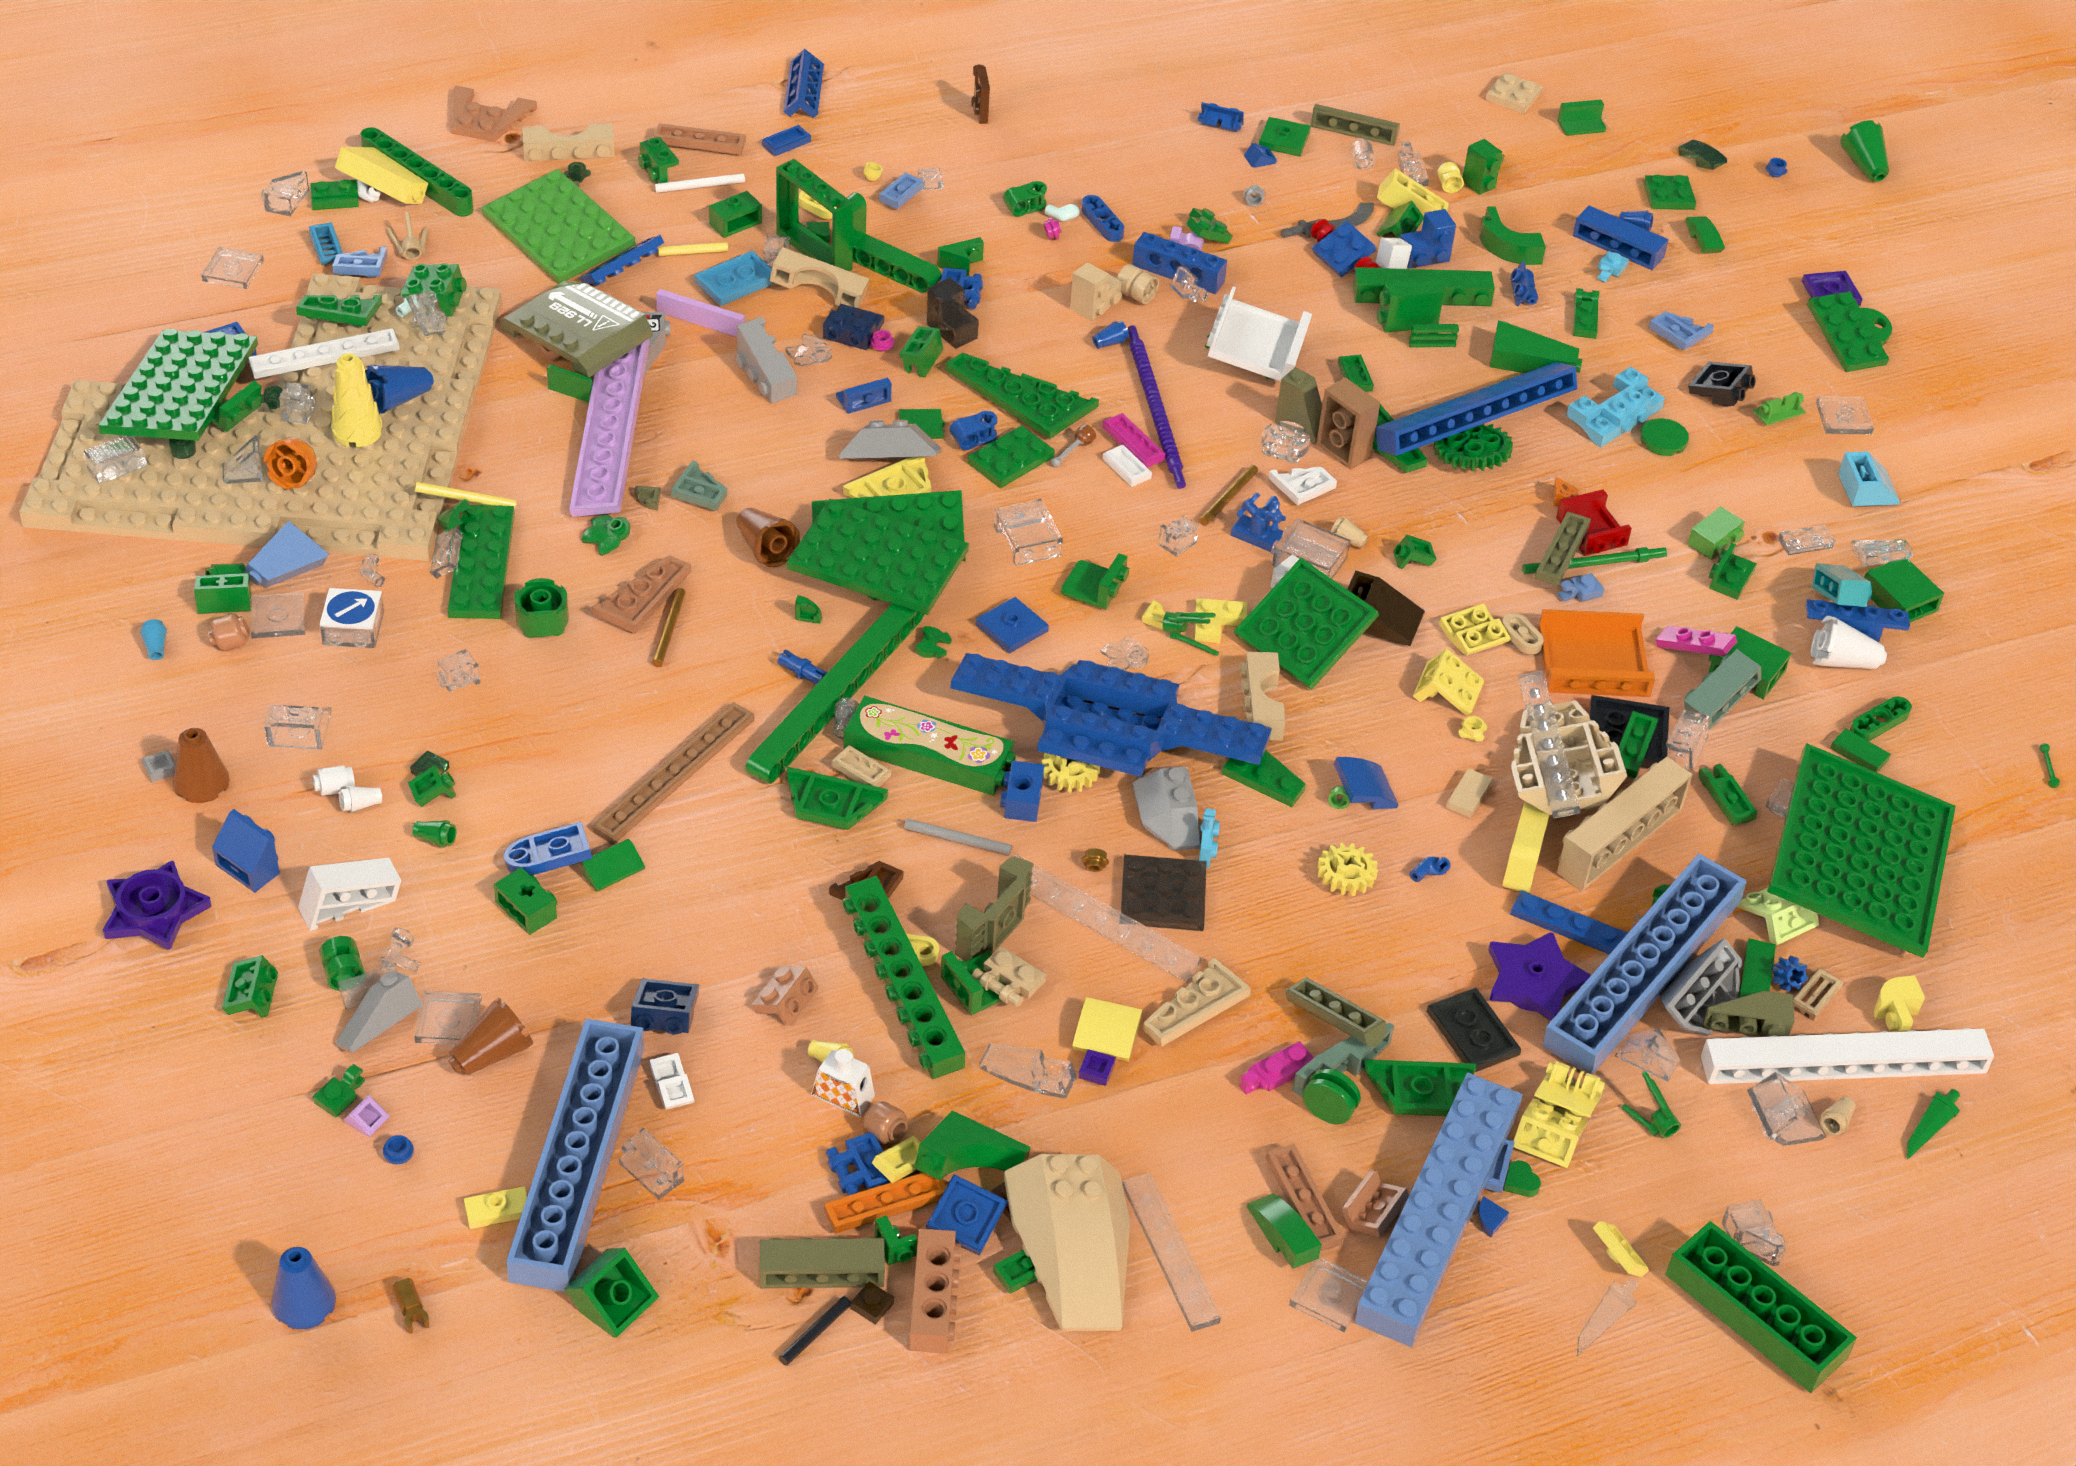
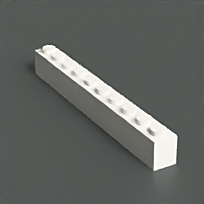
M1970 1028L1962 1030L1938 1029L1934 1031L1910 1030L1907 1032L1883 1031L1879 1033L1856 1032L1852 1034L1828 1033L1824 1035L1801 1034L1797 1036L1774 1035L1769 1037L1706 1039L1701 1054V1061L1708 1084L1985 1074L1994 1058L1985 1029Z

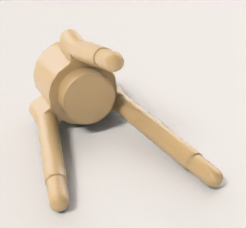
M405 211L408 236L404 238L402 245L391 228L388 227L387 232L399 250L400 257L404 256L408 260H416L425 254L424 247L428 228H423L421 241H419V239L413 236L410 214L408 211Z

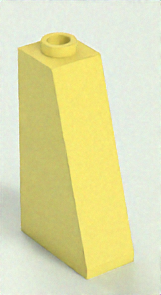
M341 147L335 165L336 169L405 204H422L428 182L376 148Z

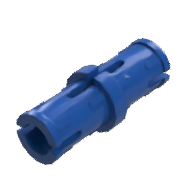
M784 650L778 658L780 666L796 673V677L800 679L805 678L815 685L828 673L811 664L810 660L797 657L788 650Z

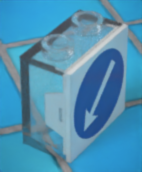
M329 588L320 621L322 644L376 648L384 614L382 591Z

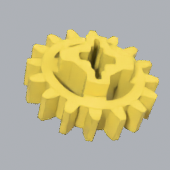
M1044 753V759L1042 760V764H1044L1043 778H1049L1048 784L1050 786L1055 783L1058 784L1057 790L1059 791L1066 787L1070 793L1072 788H1076L1081 792L1083 785L1090 788L1092 781H1097L1100 772V766Z
M1342 842L1339 848L1331 845L1329 852L1325 850L1322 852V857L1319 858L1317 867L1319 869L1318 877L1323 878V885H1331L1330 891L1333 892L1336 889H1340L1341 895H1344L1346 891H1350L1351 895L1355 896L1356 890L1365 893L1367 887H1373L1374 880L1377 878L1378 863L1372 860V853H1364L1365 847L1362 846L1359 849H1355L1354 843H1351L1349 847H1345Z

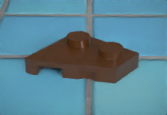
M878 861L868 866L866 870L850 875L849 881L839 886L837 883L832 884L829 887V895L842 900L846 898L845 886L877 876L889 899L903 880L904 871Z

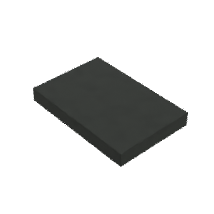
M1477 988L1428 1005L1426 1011L1462 1062L1476 1064L1475 1072L1520 1055V1046Z

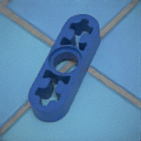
M1096 195L1085 196L1082 199L1081 211L1106 240L1112 242L1122 240L1124 237V224L1100 197Z

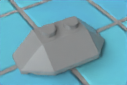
M895 420L893 424L884 425V421H870L869 425L862 428L841 451L840 459L937 456L941 453V447L916 424H908V420Z
M1181 765L1153 767L1133 781L1132 787L1142 826L1155 837L1167 843V847L1172 851L1200 849L1198 809L1187 767Z
M1725 938L1688 963L1660 996L1664 1007L1681 1029L1703 1036L1710 1035L1714 1029L1702 1027L1708 1007L1738 999L1740 985L1739 969L1742 965V959Z

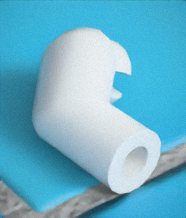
M357 179L358 196L371 203L377 202L381 191L377 189L375 191L373 187L369 188L366 183Z

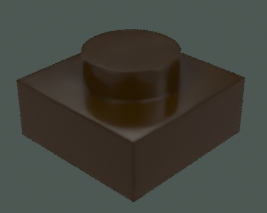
M869 1281L851 1301V1310L876 1325L894 1304V1296Z

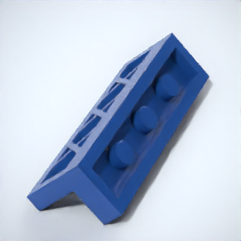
M803 49L790 61L784 113L789 117L800 108L812 118L818 115L824 63L806 49Z

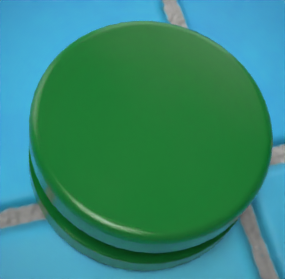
M1333 1069L1316 1071L1302 1093L1304 1104L1314 1116L1335 1125L1344 1124L1349 1121L1354 1110L1361 1102V1094L1357 1085L1348 1076Z

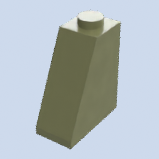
M1295 367L1281 379L1275 423L1315 444L1318 437L1322 402L1315 377Z

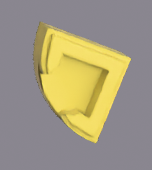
M1153 600L1143 614L1142 622L1163 630L1165 615L1163 606Z

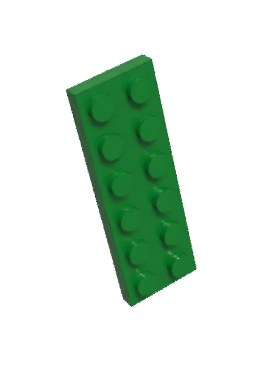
M470 505L471 508L462 512L461 517L463 523L460 524L448 604V618L501 619L515 515L514 506Z

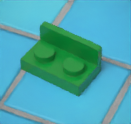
M1731 543L1727 550H1722L1717 562L1719 564L1712 566L1709 573V578L1712 579L1709 589L1738 600L1753 575L1757 563L1734 555L1736 544Z
M263 955L233 963L222 1009L228 1015L254 1009L262 1018L268 1016L278 978L276 968Z

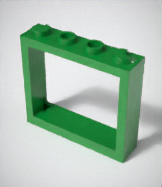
M796 159L777 166L776 234L805 256L851 271L853 267L854 203ZM799 189L832 213V246L799 222Z

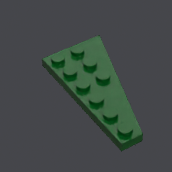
M963 352L946 362L945 370L1048 439H1051L1099 406V399L1091 397L1088 400L1079 397V392L1071 390L1068 393L1059 390L1056 384L1024 373L1021 376L1013 374L1011 369L1006 367L1001 369L992 367L988 361Z
M962 490L833 499L965 542ZM828 500L812 501V522L815 521Z

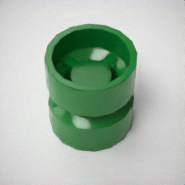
M337 936L325 941L321 945L319 950L320 957L325 969L328 985L332 989L337 991L351 990L364 981L365 971L356 941L353 938Z

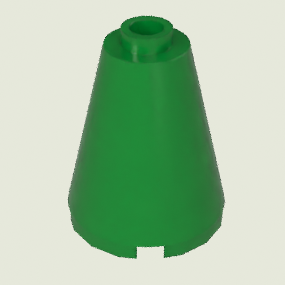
M1873 120L1854 124L1850 127L1851 131L1847 135L1843 133L1841 136L1840 144L1842 149L1870 181L1879 182L1884 180L1889 174V164L1881 124L1879 122L1875 124Z

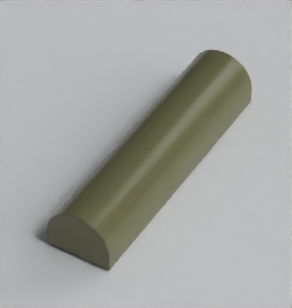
M1315 104L1311 127L1394 146L1399 134L1400 123Z
M1307 977L1285 990L1286 998L1289 1002L1369 1047L1377 1046L1386 1034L1385 1020Z

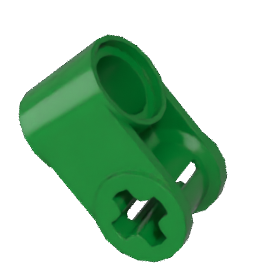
M1033 181L1025 185L1009 188L1005 191L1002 198L1011 213L1016 217H1021L1046 208L1047 202L1044 198L1047 186L1041 181Z

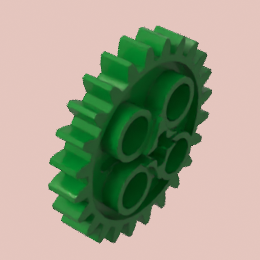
M1484 423L1435 441L1433 450H1435L1434 454L1438 455V460H1444L1445 465L1452 463V468L1461 466L1462 470L1470 468L1471 471H1475V468H1479L1481 471H1484L1485 467L1494 469V465L1501 467L1502 462L1507 463L1508 458H1511L1513 442H1511L1512 437L1508 436V432H1501V427L1494 429V424L1485 426Z

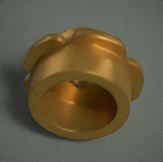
M1097 848L1086 850L1085 856L1081 860L1087 870L1092 872L1102 871L1109 864L1107 853Z

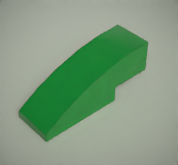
M1273 1193L1247 1203L1248 1210L1275 1252L1281 1251L1292 1269L1319 1259L1322 1247L1321 1242L1302 1217L1282 1198Z

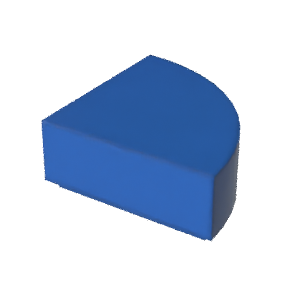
M1485 1196L1482 1198L1478 1209L1481 1227L1484 1232L1492 1237L1508 1219L1509 1215L1508 1211Z

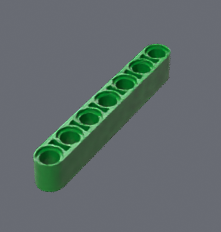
M368 127L361 131L362 147L376 148L428 182L425 192L427 197L457 216L465 217L473 213L472 190L468 186L381 130Z

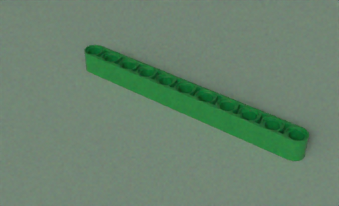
M891 604L751 754L746 763V773L768 784H772L919 625L924 614Z

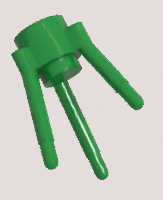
M1165 613L1163 631L1170 632V638L1181 640L1215 656L1219 655V652L1211 647L1181 635V632L1186 631L1188 623L1209 624L1210 619L1206 618H1214L1216 616L1215 613Z
M1644 1071L1642 1076L1660 1107L1651 1115L1652 1123L1626 1104L1622 1105V1109L1646 1127L1652 1136L1659 1133L1662 1138H1668L1681 1128V1123L1670 1110L1655 1081Z

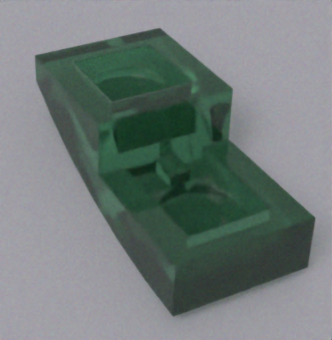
M1691 140L1678 147L1679 155L1696 159V167L1714 170L1727 163V158L1722 153L1701 141Z

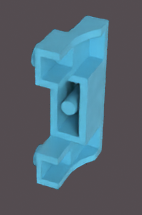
M1629 367L1615 376L1613 387L1619 390V393L1600 405L1584 395L1569 404L1566 416L1577 423L1587 433L1590 440L1601 448L1661 410L1665 397L1647 386L1648 377L1633 367Z

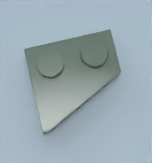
M692 460L671 488V497L717 511L727 497V488L720 482L715 481L709 472H702L699 469V464Z

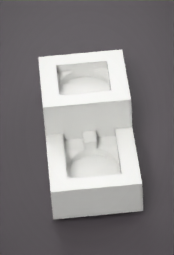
M678 1053L649 1061L650 1069L665 1110L694 1103L695 1100L687 1074H684Z

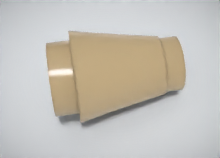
M1339 517L1330 531L1335 540L1359 547L1360 549L1364 547L1369 538L1347 517L1345 519Z
M1842 1097L1821 1114L1820 1124L1827 1134L1837 1136L1847 1131L1856 1107L1854 1101L1849 1097Z

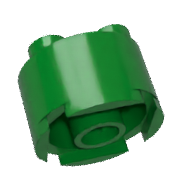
M538 578L527 581L525 587L521 590L519 588L516 590L514 596L516 621L525 637L559 636L564 633L565 627L568 624L569 613L567 591L562 585L559 587L555 584L554 580Z

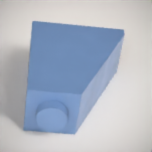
M288 520L247 564L245 573H249L250 581L254 584L268 588L322 566L326 562L329 553Z

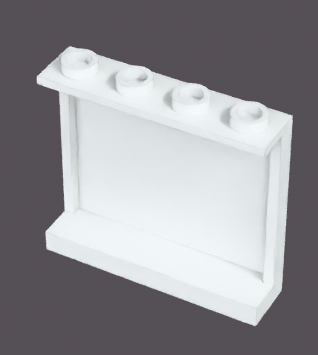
M1233 286L1230 295H1224L1206 344V346L1210 347L1208 356L1281 382V379L1296 365L1312 314L1303 311L1300 322L1245 304L1232 299L1236 289Z

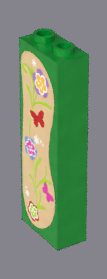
M865 695L844 730V749L850 745L870 758L994 796L998 786L1002 787L1004 785L1005 771L1011 768L1012 760H1016V753H1013L1014 741Z

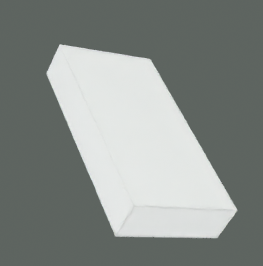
M1124 445L1103 453V460L1131 487L1151 479L1152 472Z

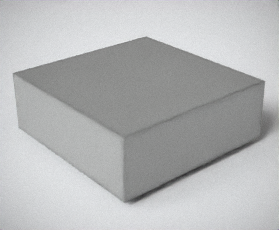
M169 750L142 758L143 766L151 783L174 776L175 762Z

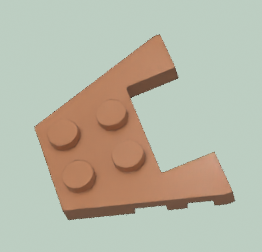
M455 85L451 124L452 134L495 142L512 129L513 123L524 120L526 113L529 111L534 112L537 109V101L518 97L510 110L501 109L498 106L490 107L480 105L477 102H471L475 96L474 89Z

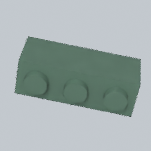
M1738 649L1731 655H1726L1713 673L1709 672L1695 690L1692 689L1687 693L1684 698L1685 714L1709 731L1762 679L1761 666Z

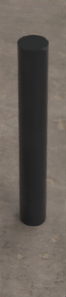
M842 1296L779 1356L780 1362L788 1366L851 1306V1301L846 1296Z

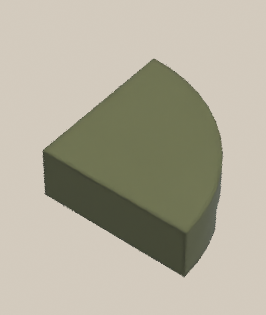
M636 486L638 502L648 509L658 511L661 487Z

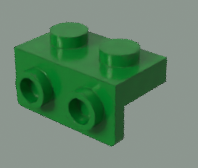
M661 137L650 138L640 142V156H638L640 167L645 169L650 180L656 184L667 183L668 168L679 165V159Z
M256 381L251 382L223 403L211 422L228 432L261 406L262 386Z

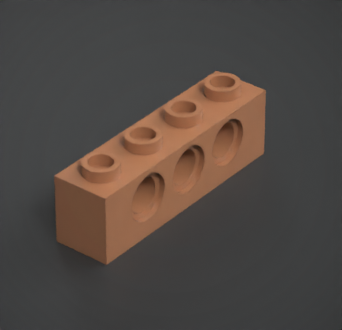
M919 1229L909 1351L947 1353L948 1341H954L955 1322H949L950 1314L956 1315L957 1296L951 1295L952 1288H958L959 1270L953 1269L954 1262H960L961 1244L955 1243L956 1231Z

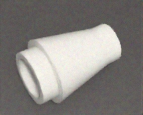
M346 786L345 789L339 790L342 811L352 813L375 804H381V789L379 787Z

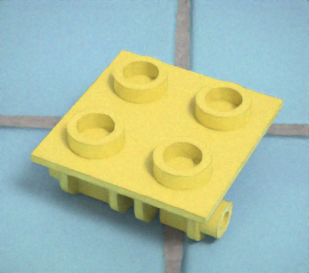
M1558 1061L1556 1063L1550 1062L1546 1071L1547 1075L1534 1096L1541 1098L1546 1104L1559 1105L1569 1109L1574 1115L1590 1118L1603 1095L1606 1083L1602 1082L1600 1077L1587 1073L1582 1085L1584 1071L1580 1072L1577 1082H1574L1573 1078L1576 1068L1573 1067L1567 1079L1570 1066Z

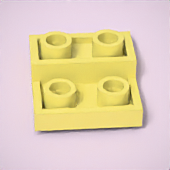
M1484 603L1441 617L1438 622L1449 640L1466 656L1511 640L1500 619L1494 620Z
M1086 997L1072 1049L1087 1052L1090 1049L1116 1057L1118 1060L1129 1062L1142 1009Z

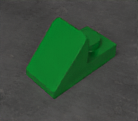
M981 237L938 247V267L941 269L944 267L966 270V276H969L970 264L983 261V240Z

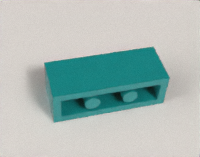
M1816 563L1812 583L1813 589L1837 605L1867 607V602L1872 595L1870 581L1846 566Z

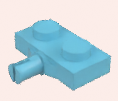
M1205 808L1203 814V822L1200 826L1202 836L1198 867L1209 868L1211 857L1216 858L1218 841H1213V837L1218 838L1220 821H1215V809Z

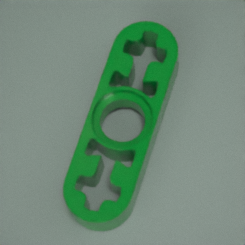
M1900 696L1892 697L1856 717L1852 721L1850 731L1867 741H1871L1906 721L1912 705L1906 698ZM1874 717H1882L1887 722H1879Z

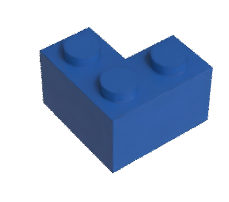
M1446 209L1425 212L1421 231L1401 234L1400 239L1412 245L1408 269L1450 261L1456 224Z

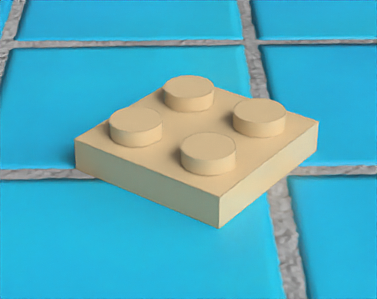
M1503 73L1487 92L1486 101L1525 114L1541 95L1543 86L1537 85L1532 81L1523 80L1513 74Z

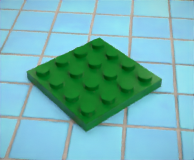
M1300 558L1239 624L1234 633L1235 636L1257 652L1278 653L1279 667L1312 690L1377 619L1379 614L1369 604L1303 558Z

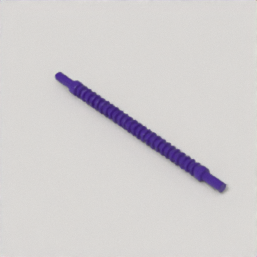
M1131 325L1127 329L1131 340L1130 349L1152 414L1157 435L1159 436L1161 448L1165 453L1168 470L1173 474L1177 488L1182 489L1186 486L1182 473L1183 464L1180 460L1178 448L1169 420L1167 419L1159 389L1157 388L1144 342L1139 338L1136 326Z

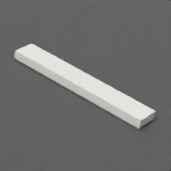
M392 328L248 358L254 378L257 379L336 363L337 359L345 353H352L361 358L400 350Z

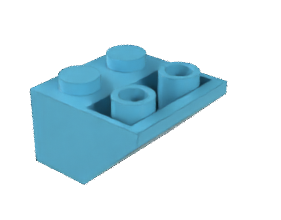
M1868 451L1844 453L1838 475L1852 507L1899 504L1900 500L1886 469Z

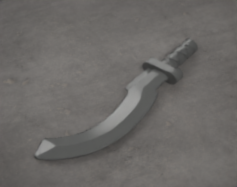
M1360 203L1357 211L1352 215L1338 220H1331L1329 224L1334 225L1335 229L1345 221H1348L1353 226H1357L1371 216L1374 204ZM1304 219L1299 220L1298 226L1281 229V236L1286 238L1288 236L1304 234L1305 238L1310 237L1312 225L1321 219L1306 222Z

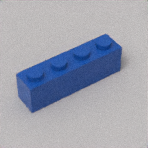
M1590 205L1576 218L1573 236L1606 251L1618 253L1628 258L1629 261L1653 270L1665 257L1669 240Z

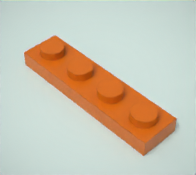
M920 1173L894 1183H888L824 1203V1211L836 1234L875 1222V1219L886 1215L891 1217L938 1202L947 1186L943 1178L938 1180L928 1174Z

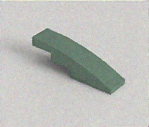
M1391 1023L1386 1024V1034L1383 1040L1375 1047H1369L1350 1037L1319 1054L1296 1072L1293 1092L1303 1097L1302 1093L1305 1086L1310 1082L1313 1074L1321 1069H1333L1341 1073L1347 1070L1356 1077L1363 1070L1365 1059L1374 1060L1391 1043L1394 1025Z

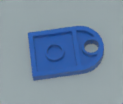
M581 821L521 838L512 843L504 852V860L509 872L512 873L522 867L529 875H536L592 859Z

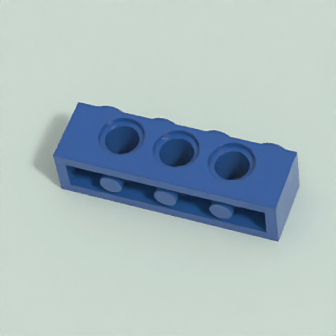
M1143 232L1134 244L1132 265L1216 294L1225 282L1227 260L1155 236L1154 234Z

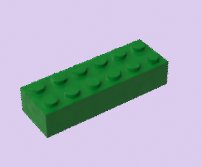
M1709 1221L1671 1256L1665 1274L1668 1278L1808 1392L1812 1393L1849 1358L1857 1337L1712 1221Z

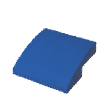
M1355 757L1336 758L1334 766L1351 803L1369 802L1372 809H1392L1398 807V802L1380 765Z

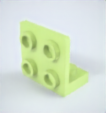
M1768 886L1759 892L1749 893L1737 905L1742 910L1766 918L1769 942L1779 945L1819 926L1816 912L1768 893Z

